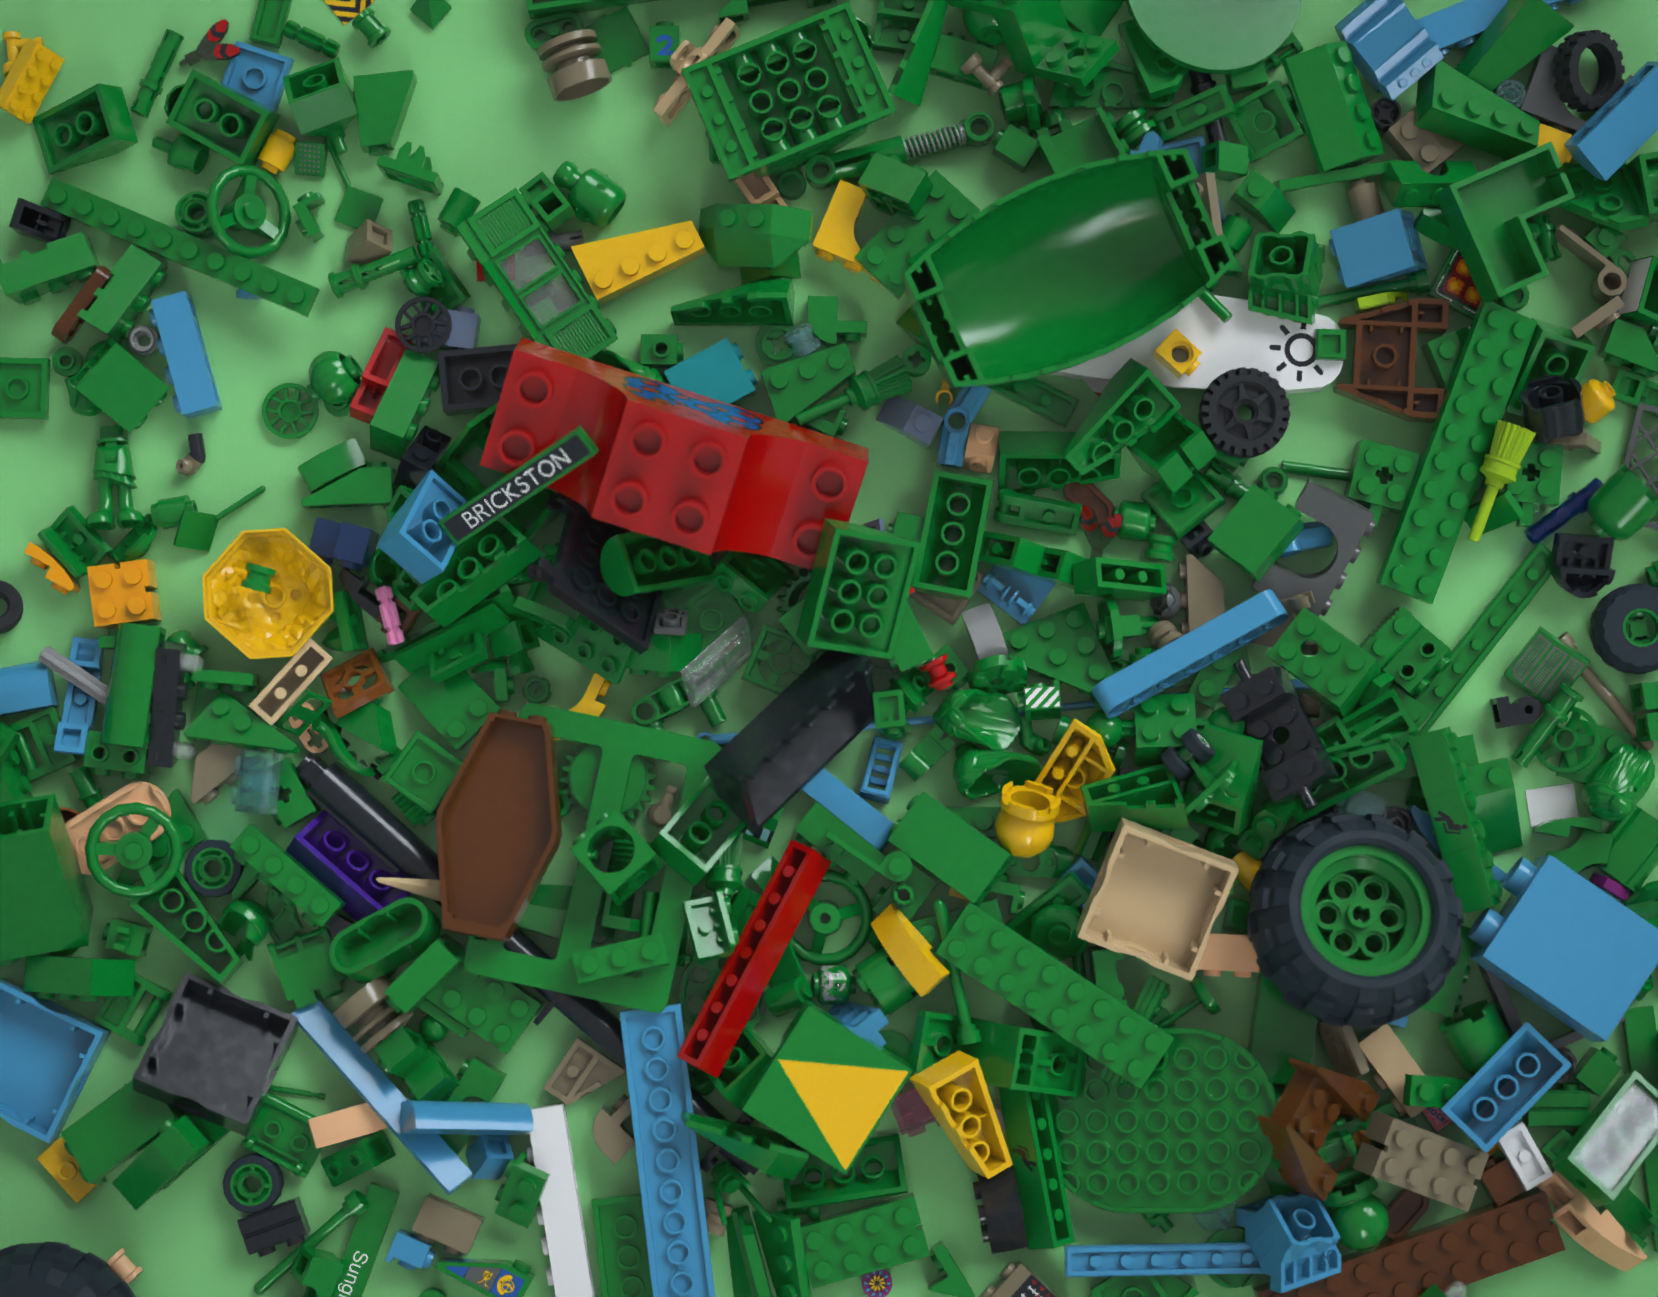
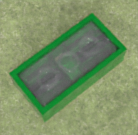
M1636 1070L1619 1077L1552 1163V1166L1595 1206L1599 1207L1614 1201L1658 1143V1091Z

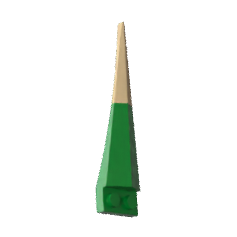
M376 878L378 883L441 902L440 880ZM539 884L517 927L561 941L573 886ZM604 890L591 948L613 944L615 928L601 926L607 896Z

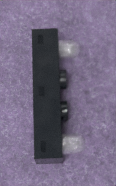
M163 641L156 647L147 765L172 768L178 759L192 760L197 754V748L193 743L180 741V730H184L186 724V712H182L183 701L187 700L189 689L188 683H184L185 671L195 673L201 671L204 667V660L201 656L187 653V644Z

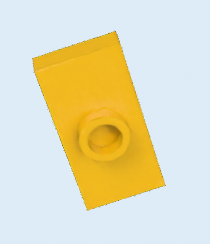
M60 1137L37 1157V1160L76 1203H79L98 1184H89L81 1177L78 1171L80 1166L76 1159L66 1151L64 1147L65 1140Z

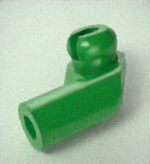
M1019 717L1021 725L1018 732L1020 745L1033 755L1042 756L1048 753L1051 748L1050 741L1033 732L1032 720L1025 721V717Z

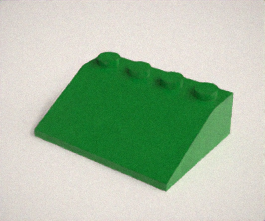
M825 519L796 636L808 647L892 659L922 543L914 539L854 523Z

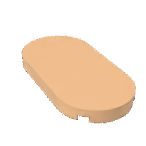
M148 782L129 783L73 817L65 824L82 874L92 875L87 867L84 847L89 829L102 813L119 804L139 802L157 807L169 817L171 816L170 802L159 787ZM137 814L121 816L108 824L101 833L99 842L119 840L125 834L132 831H140L149 817ZM160 824L150 837L151 841L163 833L164 829ZM98 855L99 863L103 870L119 862L116 855Z

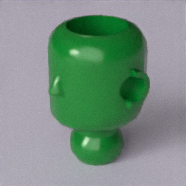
M565 161L553 176L555 185L570 191L568 202L574 209L576 217L582 222H590L596 227L602 228L610 224L626 201L624 189L611 180L608 175L595 168H591L582 174L573 162Z

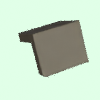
M366 219L347 240V261L353 264L360 263L365 265L392 253V231L369 219Z

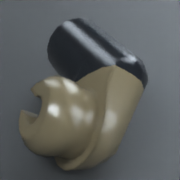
M202 433L188 435L190 452L182 460L177 461L176 470L178 473L191 476L204 464L206 453Z

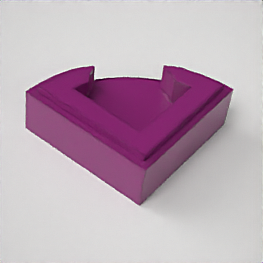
M1593 872L1589 879V882L1600 889H1604L1621 901H1625L1631 893L1617 882L1601 874Z

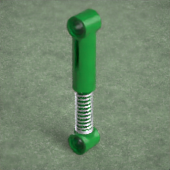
M974 112L967 119L957 123V125L952 124L951 128L950 126H947L946 129L942 127L941 131L937 128L936 132L934 130L931 133L927 131L926 135L922 132L921 136L916 134V137L912 135L911 139L906 137L905 140L900 135L829 155H815L807 162L806 180L811 187L823 190L832 184L839 183L840 179L846 181L861 177L875 152L885 156L893 154L900 158L904 164H908V159L911 160V157L916 159V155L921 157V154H924L926 156L927 152L931 155V151L936 153V150H939L941 152L942 148L944 150H947L946 147L952 149V146L957 147V144L960 146L983 147L992 138L994 122L987 113ZM978 123L982 124L987 132L984 135L977 136L972 133L971 126ZM817 166H824L828 169L829 173L824 178H816L812 171Z

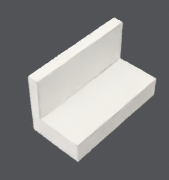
M1517 1121L1497 1143L1523 1189L1528 1191L1552 1177L1553 1174L1524 1123Z

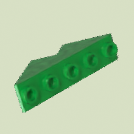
M984 531L979 561L1071 589H1074L1072 565L1087 560L1066 550L1049 548L1022 537Z

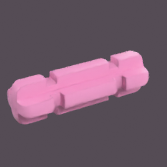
M390 586L379 587L375 589L377 601L381 604L379 605L384 629L388 631L386 633L388 644L397 645L403 643L405 637L403 630L399 628L401 622L396 602L392 600L394 598L393 590Z

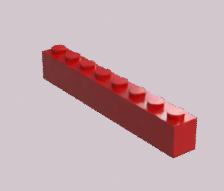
M791 839L739 937V944H736L732 956H729L676 1057L718 1078L831 864L830 860L814 849Z

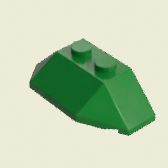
M716 203L701 209L699 236L707 252L721 268H778L802 246L805 247L811 242L813 211L776 204Z

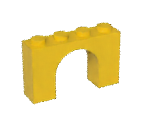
M840 179L812 244V250L816 252V257L826 262L832 263L834 259L844 263L843 268L852 273L859 274L860 271L870 274L854 259L861 250L855 240L854 228L867 199L862 188ZM871 276L870 279H871L872 281H874V282H876V283H878V284H881V283H880L879 281H877L873 276Z

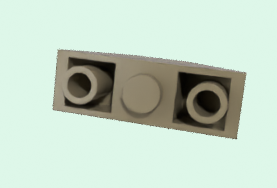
M1186 554L1183 557V562L1178 563L1179 580H1184V592H1180V610H1185V622H1181L1180 631L1183 635L1225 613L1224 583L1193 554Z
M212 743L196 756L191 791L192 802L194 804L204 802L205 805L212 802L220 795L217 790L226 783L229 786L233 785L244 776L241 771L250 764L252 767H256L268 757L265 753L269 749L258 748V750L237 748L231 744L223 746Z

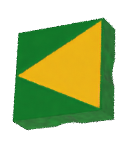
M806 999L783 1034L777 1051L762 1067L740 1101V1106L745 1113L842 1173L847 1174L913 1070L908 1062L876 1042L855 1034L842 1021Z

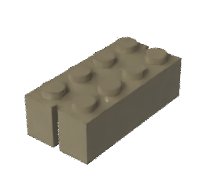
M1374 1110L1364 1136L1384 1144V1150L1362 1142L1352 1168L1468 1212L1478 1187L1473 1183L1475 1179H1481L1489 1154Z

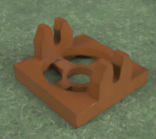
M373 647L320 675L327 697L332 702V710L337 718L350 713L385 693L390 694L395 691L391 684L392 681L383 668ZM376 675L374 684L363 690L362 686L365 684V681ZM361 676L357 683L347 685L352 677ZM346 690L353 691L354 695L346 700L341 699L338 695Z

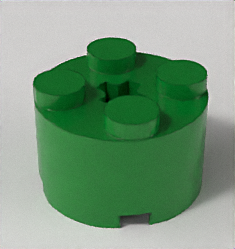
M883 946L858 963L852 971L866 994L871 991L869 997L873 1001L874 1006L879 1008L884 1016L892 1015L919 995L895 965Z

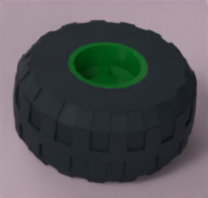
M1629 584L1609 592L1599 601L1590 619L1589 631L1594 650L1608 666L1623 673L1644 674L1657 670L1658 587H1652L1648 584Z

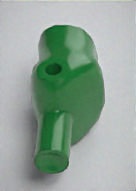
M179 134L173 142L158 136L152 141L153 148L168 153V165L177 169L188 170L194 174H199L203 170L209 156V147L183 134Z

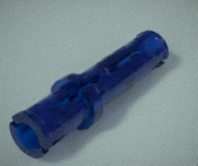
M1594 478L1576 493H1570L1567 496V500L1531 527L1524 530L1527 539L1537 546L1579 513L1584 514L1587 511L1589 498L1603 483L1598 478Z

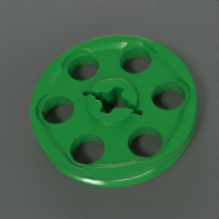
M694 958L687 965L681 976L678 990L679 1004L681 1003L682 1013L691 1026H693L699 1013L689 1011L687 1002L694 996L700 997L704 1003L706 1002L710 994L706 990H712L722 971L719 966L720 958L696 962ZM702 966L706 968L709 975L705 982L696 983L692 980L691 972L695 967ZM768 983L755 1006L757 1010L756 1015L746 1023L752 1029L759 1023L766 1011L765 991L769 988Z

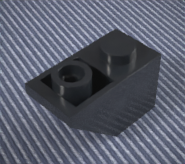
M425 425L402 456L394 485H404L415 489L428 471L433 470L436 473V465L445 454L452 438Z

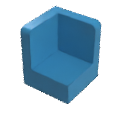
M478 1135L466 1152L467 1163L470 1171L473 1173L472 1179L498 1180L501 1178L510 1160H514L508 1135Z

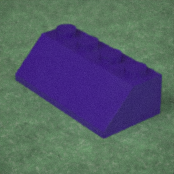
M325 809L293 838L286 849L291 856L346 903L342 909L357 922L399 899L407 898L412 894L378 883L376 880L378 877H407L401 872L395 873Z

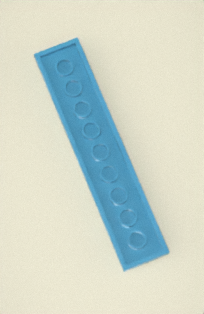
M681 1003L667 1005L659 1013L638 1009L620 1011V1021L653 1297H716L696 1132L687 1127L680 1118L682 1111L694 1114L688 1063L676 1057L685 1041Z

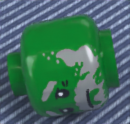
M820 966L817 973H812L811 977L813 997H817L818 1002L822 1005L846 1004L849 1001L850 994L856 993L855 976H850L846 966Z

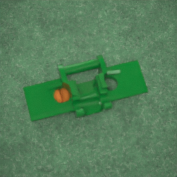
M1392 1102L1374 1109L1399 1119ZM1373 1111L1367 1122L1355 1118L1345 1120L1342 1115H1338L1317 1154L1329 1164L1348 1155L1351 1159L1356 1158L1362 1142L1384 1150V1144L1364 1136ZM1273 1158L1264 1174L1273 1198L1277 1195H1286L1295 1191L1282 1179L1279 1173L1281 1165L1279 1160ZM1352 1167L1337 1173L1338 1177L1333 1189L1362 1177L1366 1173Z

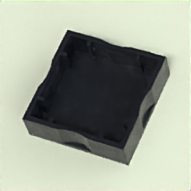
M186 972L167 1008V1014L162 1027L151 1040L132 1077L133 1090L238 1134L247 1136L298 1031V1017L259 1001L241 998L225 987Z

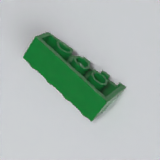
M999 431L998 493L1001 488H1009L1017 493L1022 492L1023 494L1030 495L1035 494L1037 489L1052 487L1053 490L1063 489L1065 485L1074 482L1084 485L1117 479L1120 477L1121 449L1113 453L1111 459L1082 476L1062 456L1076 432Z

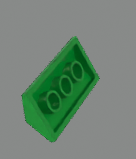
M899 1134L869 1138L847 1174L842 1173L810 1153L807 1162L794 1180L785 1178L783 1181L787 1211L908 1193Z

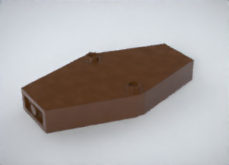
M499 709V714L490 712L438 807L436 834L443 929L449 932L508 943L560 846L562 828L554 728L549 723H546L547 718L536 715H529L528 719L518 718L516 712Z

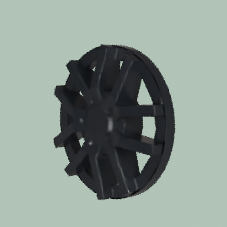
M416 297L406 302L398 311L395 329L399 340L408 349L420 354L432 353L449 340L452 320L447 308L438 300L431 297ZM428 302L423 312H421L416 303ZM432 305H437L439 308L434 315L428 314ZM410 306H413L418 313L414 317H411L406 312ZM442 312H444L447 322L437 320ZM404 314L411 322L401 326L400 322ZM436 326L447 327L445 334L435 331ZM412 328L413 333L404 338L401 331ZM432 335L442 339L434 345ZM417 337V347L409 344L408 341ZM428 337L430 347L422 348V338Z

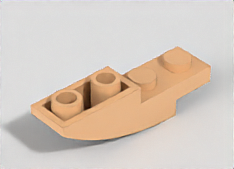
M1555 1170L1552 1172V1177L1537 1185L1539 1189L1545 1191L1547 1199L1556 1208L1553 1212V1219L1577 1243L1600 1260L1627 1272L1647 1258L1645 1253L1607 1209L1599 1213L1585 1195L1559 1171Z

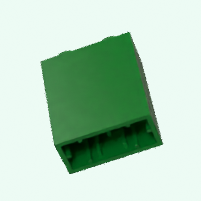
M55 794L0 803V967L11 965L21 957L50 953L53 956H66L74 953L80 947L88 946L93 905Z

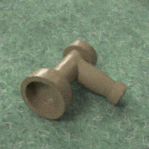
M976 51L963 64L960 70L966 75L973 73L987 87V93L992 96L1004 84L1000 78L1013 66V63L1009 58L1004 57L1000 64L988 72L981 65L982 57Z
M667 785L666 792L660 803H655L648 809L647 818L653 826L663 827L671 820L672 814L670 809L673 804L674 795L677 794V788Z

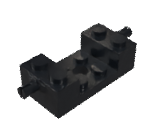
M1245 659L1237 661L1238 663H1234L1233 667H1235L1241 680L1235 687L1220 696L1233 722H1245V730L1248 736L1263 740L1261 762L1266 773L1262 774L1261 778L1273 802L1288 804L1300 797L1306 811L1313 809V807L1318 806V803L1311 790L1336 777L1338 773L1286 671L1281 667L1269 666L1257 674H1251ZM1282 727H1286L1290 733L1289 740L1285 744H1280L1277 740V732Z

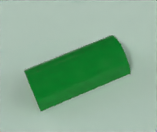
M934 470L920 541L922 544L912 587L916 591L945 599L971 600L994 480Z
M638 532L617 534L611 537L605 543L600 558V567L605 583L614 593L620 596H631L715 581L710 577L716 569L712 555Z

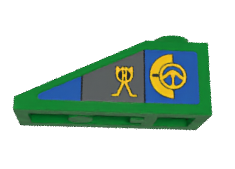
M441 1258L434 1267L488 1297H523L535 1276L534 1273L530 1272L531 1267L528 1264L517 1259L512 1262L510 1260Z

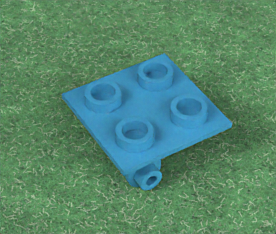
M994 566L984 578L977 591L1019 623L1025 625L1055 584Z

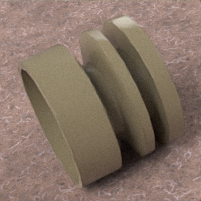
M581 29L559 35L545 42L536 50L540 61H544L541 64L544 72H555L547 79L554 101H570L590 95L606 87L612 81L605 59H594L602 52L600 44L596 43L598 38L595 30Z
M384 975L369 982L332 1013L344 1029L358 1023L361 1028L353 1036L354 1042H357L365 1035L370 1038L360 1047L364 1054L377 1047L399 1026L405 1027L409 1019L415 1015L411 1011L406 1014L403 1012L398 1016L395 1010L386 1002L388 996L384 991L391 984Z

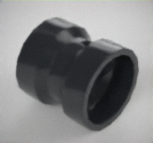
M1386 97L1378 99L1370 108L1378 133H1385L1401 116L1399 103Z

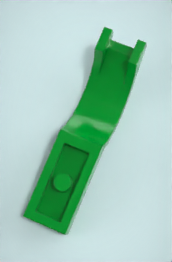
M1562 1128L1541 1150L1555 1161L1573 1136L1565 1128ZM1624 1186L1614 1201L1602 1205L1642 1249L1647 1246L1644 1240L1656 1228L1658 1229V1219L1626 1186Z

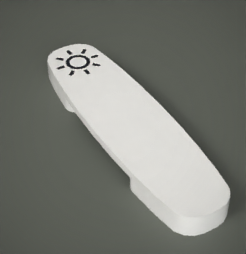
M1214 295L1233 314L1228 322L1223 323L1197 297L1177 314L1143 336L1105 355L1069 369L1050 373V375L1072 379H1082L1085 377L1110 381L1124 364L1132 358L1147 367L1166 388L1206 390L1211 382L1221 374L1232 369L1246 367L1267 372L1271 378H1275L1279 382L1280 387L1284 388L1286 394L1317 392L1329 386L1341 371L1343 361L1314 360L1315 330L1340 328L1329 317L1315 314V323L1312 325L1301 322L1297 323L1292 320L1249 311L1248 300ZM1175 328L1202 352L1197 359L1201 364L1189 377L1184 373L1179 379L1152 356L1157 347ZM1174 349L1172 351L1174 361L1178 363L1186 362L1187 355L1183 350Z

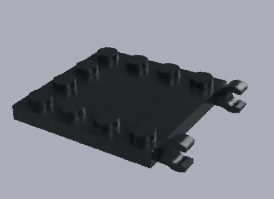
M558 492L556 499L550 496L546 505L547 509L556 514L567 515L555 559L552 565L549 560L540 557L537 567L533 564L529 565L527 576L534 581L547 582L546 591L641 655L649 648L663 590L631 596L617 595L605 583L600 567L601 552L605 543L617 534L630 533L631 531L591 518L590 512L584 506Z

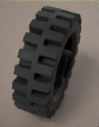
M1246 367L1232 369L1214 379L1205 390L1199 405L1200 428L1217 451H1221L1229 457L1233 456L1241 459L1256 457L1272 449L1287 430L1290 418L1289 399L1286 398L1284 388H1281L1279 382L1275 378H1271L1267 372ZM1239 406H1246L1251 410L1252 417L1250 420L1245 421L1238 417L1237 408Z

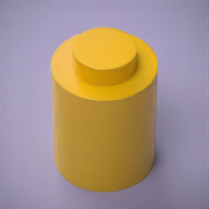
M1240 849L1231 860L1235 861L1239 868L1236 879L1249 892L1254 876L1263 862L1260 859H1254Z

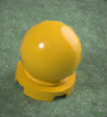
M1025 780L1024 785L1013 786V781L1003 786L999 801L1002 808L996 818L995 833L996 839L1005 851L1015 857L1031 858L1042 853L1050 846L1055 832V821L1053 818L1058 816L1062 800L1061 797L1056 798L1053 795V788L1030 780Z

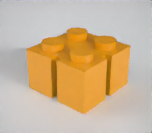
M141 559L120 562V565L112 563L87 567L94 627L106 629L117 627L118 623L142 624L162 621L159 595L154 592H146V587L150 589L158 588L154 561Z

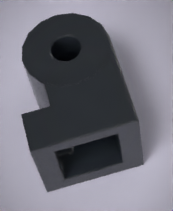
M1509 696L1490 699L1496 729L1534 722L1542 713V706L1534 697H1521L1512 702V704H1510Z

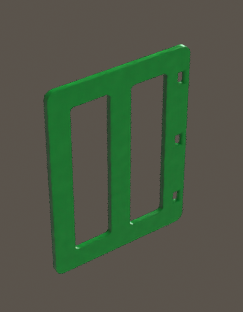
M536 703L524 705L519 714V718L528 719L529 715L547 718L546 723H549L554 728V738L597 746L602 749V757L585 829L587 833L597 826V820L606 812L610 811L612 813L617 809L621 813L632 759L635 756L639 755L686 766L687 773L679 805L680 809L707 778L708 773L704 765L721 750V747L714 741ZM614 840L604 845L599 852L597 868L602 872H608ZM579 861L559 950L555 959L549 960L507 951L504 948V942L491 939L486 941L469 935L463 960L464 967L469 973L659 1013L668 1004L686 922L682 904L683 901L691 899L693 884L671 865L666 864L651 935L663 933L670 965L643 970V974L639 978L621 975L586 984H578L572 953L591 949L603 895L602 887Z

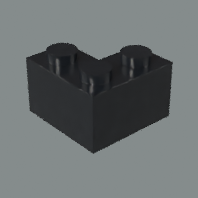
M1013 1165L989 1179L977 1173L978 1181L972 1183L975 1199H982L983 1204L977 1206L983 1242H990L992 1254L1027 1248L1023 1210Z

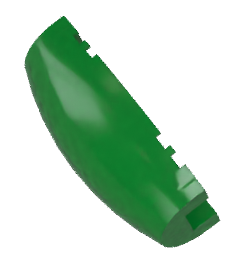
M1187 148L1152 150L1132 155H1120L1071 167L1034 181L996 200L961 223L930 247L919 260L904 272L902 276L904 287L919 328L941 374L951 388L992 386L1032 379L1069 369L1105 355L1143 336L1177 314L1209 289L1221 275L1237 262L1225 234L1217 236L1194 184L1199 175Z

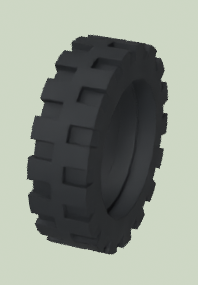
M1601 30L1575 32L1564 38L1565 42L1560 43L1557 48L1558 54L1554 55L1553 63H1555V69H1552V75L1556 79L1554 86L1556 91H1559L1561 94L1559 98L1563 103L1568 104L1567 107L1569 109L1577 110V112L1598 111L1624 84L1622 74L1625 73V65H1622L1621 61L1623 55L1617 49V42L1611 40L1610 35L1606 32L1601 33ZM1586 47L1596 57L1599 67V80L1596 89L1591 95L1581 85L1578 74L1579 60Z

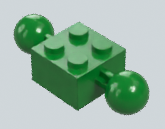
M1194 693L1156 694L1133 707V720H1121L1119 716L1108 718L1104 711L1100 710L1093 713L1086 722L1087 727L1101 735L1106 749L1118 744L1121 738H1134L1135 765L1164 764L1161 754L1171 746L1178 750L1183 748L1184 744L1182 743L1181 736L1190 728L1197 730L1201 735L1206 724L1243 735L1245 732V722H1233L1226 707L1216 709L1210 714L1209 718H1196Z

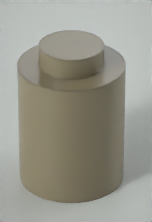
M1365 178L1350 184L1351 189L1347 190L1346 193L1355 222L1384 213L1375 182H1368V179Z

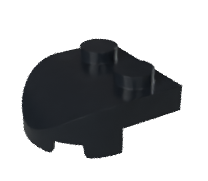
M1555 533L1550 570L1556 583L1566 592L1580 598L1597 596L1598 591L1605 585L1611 584L1616 570L1610 568L1614 539L1609 536Z

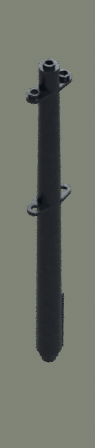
M310 753L297 766L295 771L298 773V776L310 786L306 793L395 873L401 872L407 878L440 880L438 855L336 762L328 766L318 756ZM433 900L442 908L441 902ZM516 927L509 942H504V948L507 951L553 960L518 927ZM477 937V939H481V940H486V941H487L486 938ZM533 987L549 1001V1004L533 1021L536 1026L555 1007L626 1069L621 1021L605 1006L596 1000ZM691 1087L694 1114L729 1121ZM744 1112L735 1123L750 1126L755 1118ZM707 1139L714 1146L700 1161V1170L708 1173L719 1160L715 1157L719 1152L744 1176L749 1172L755 1175L759 1171L757 1168Z

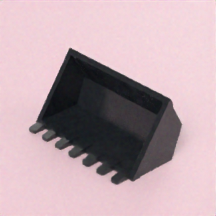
M827 649L704 765L718 796L744 822L745 827L753 835L875 719L873 704L874 686L871 675L873 666L869 663L867 656Z

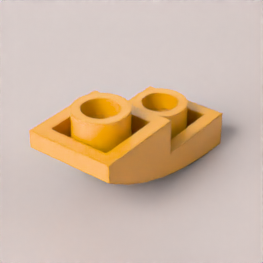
M29 542L24 553L32 557L30 560L32 564L44 570H47L48 566H50L45 578L53 581L50 587L67 595L69 590L79 593L81 588L77 580L65 570L63 564L44 548Z

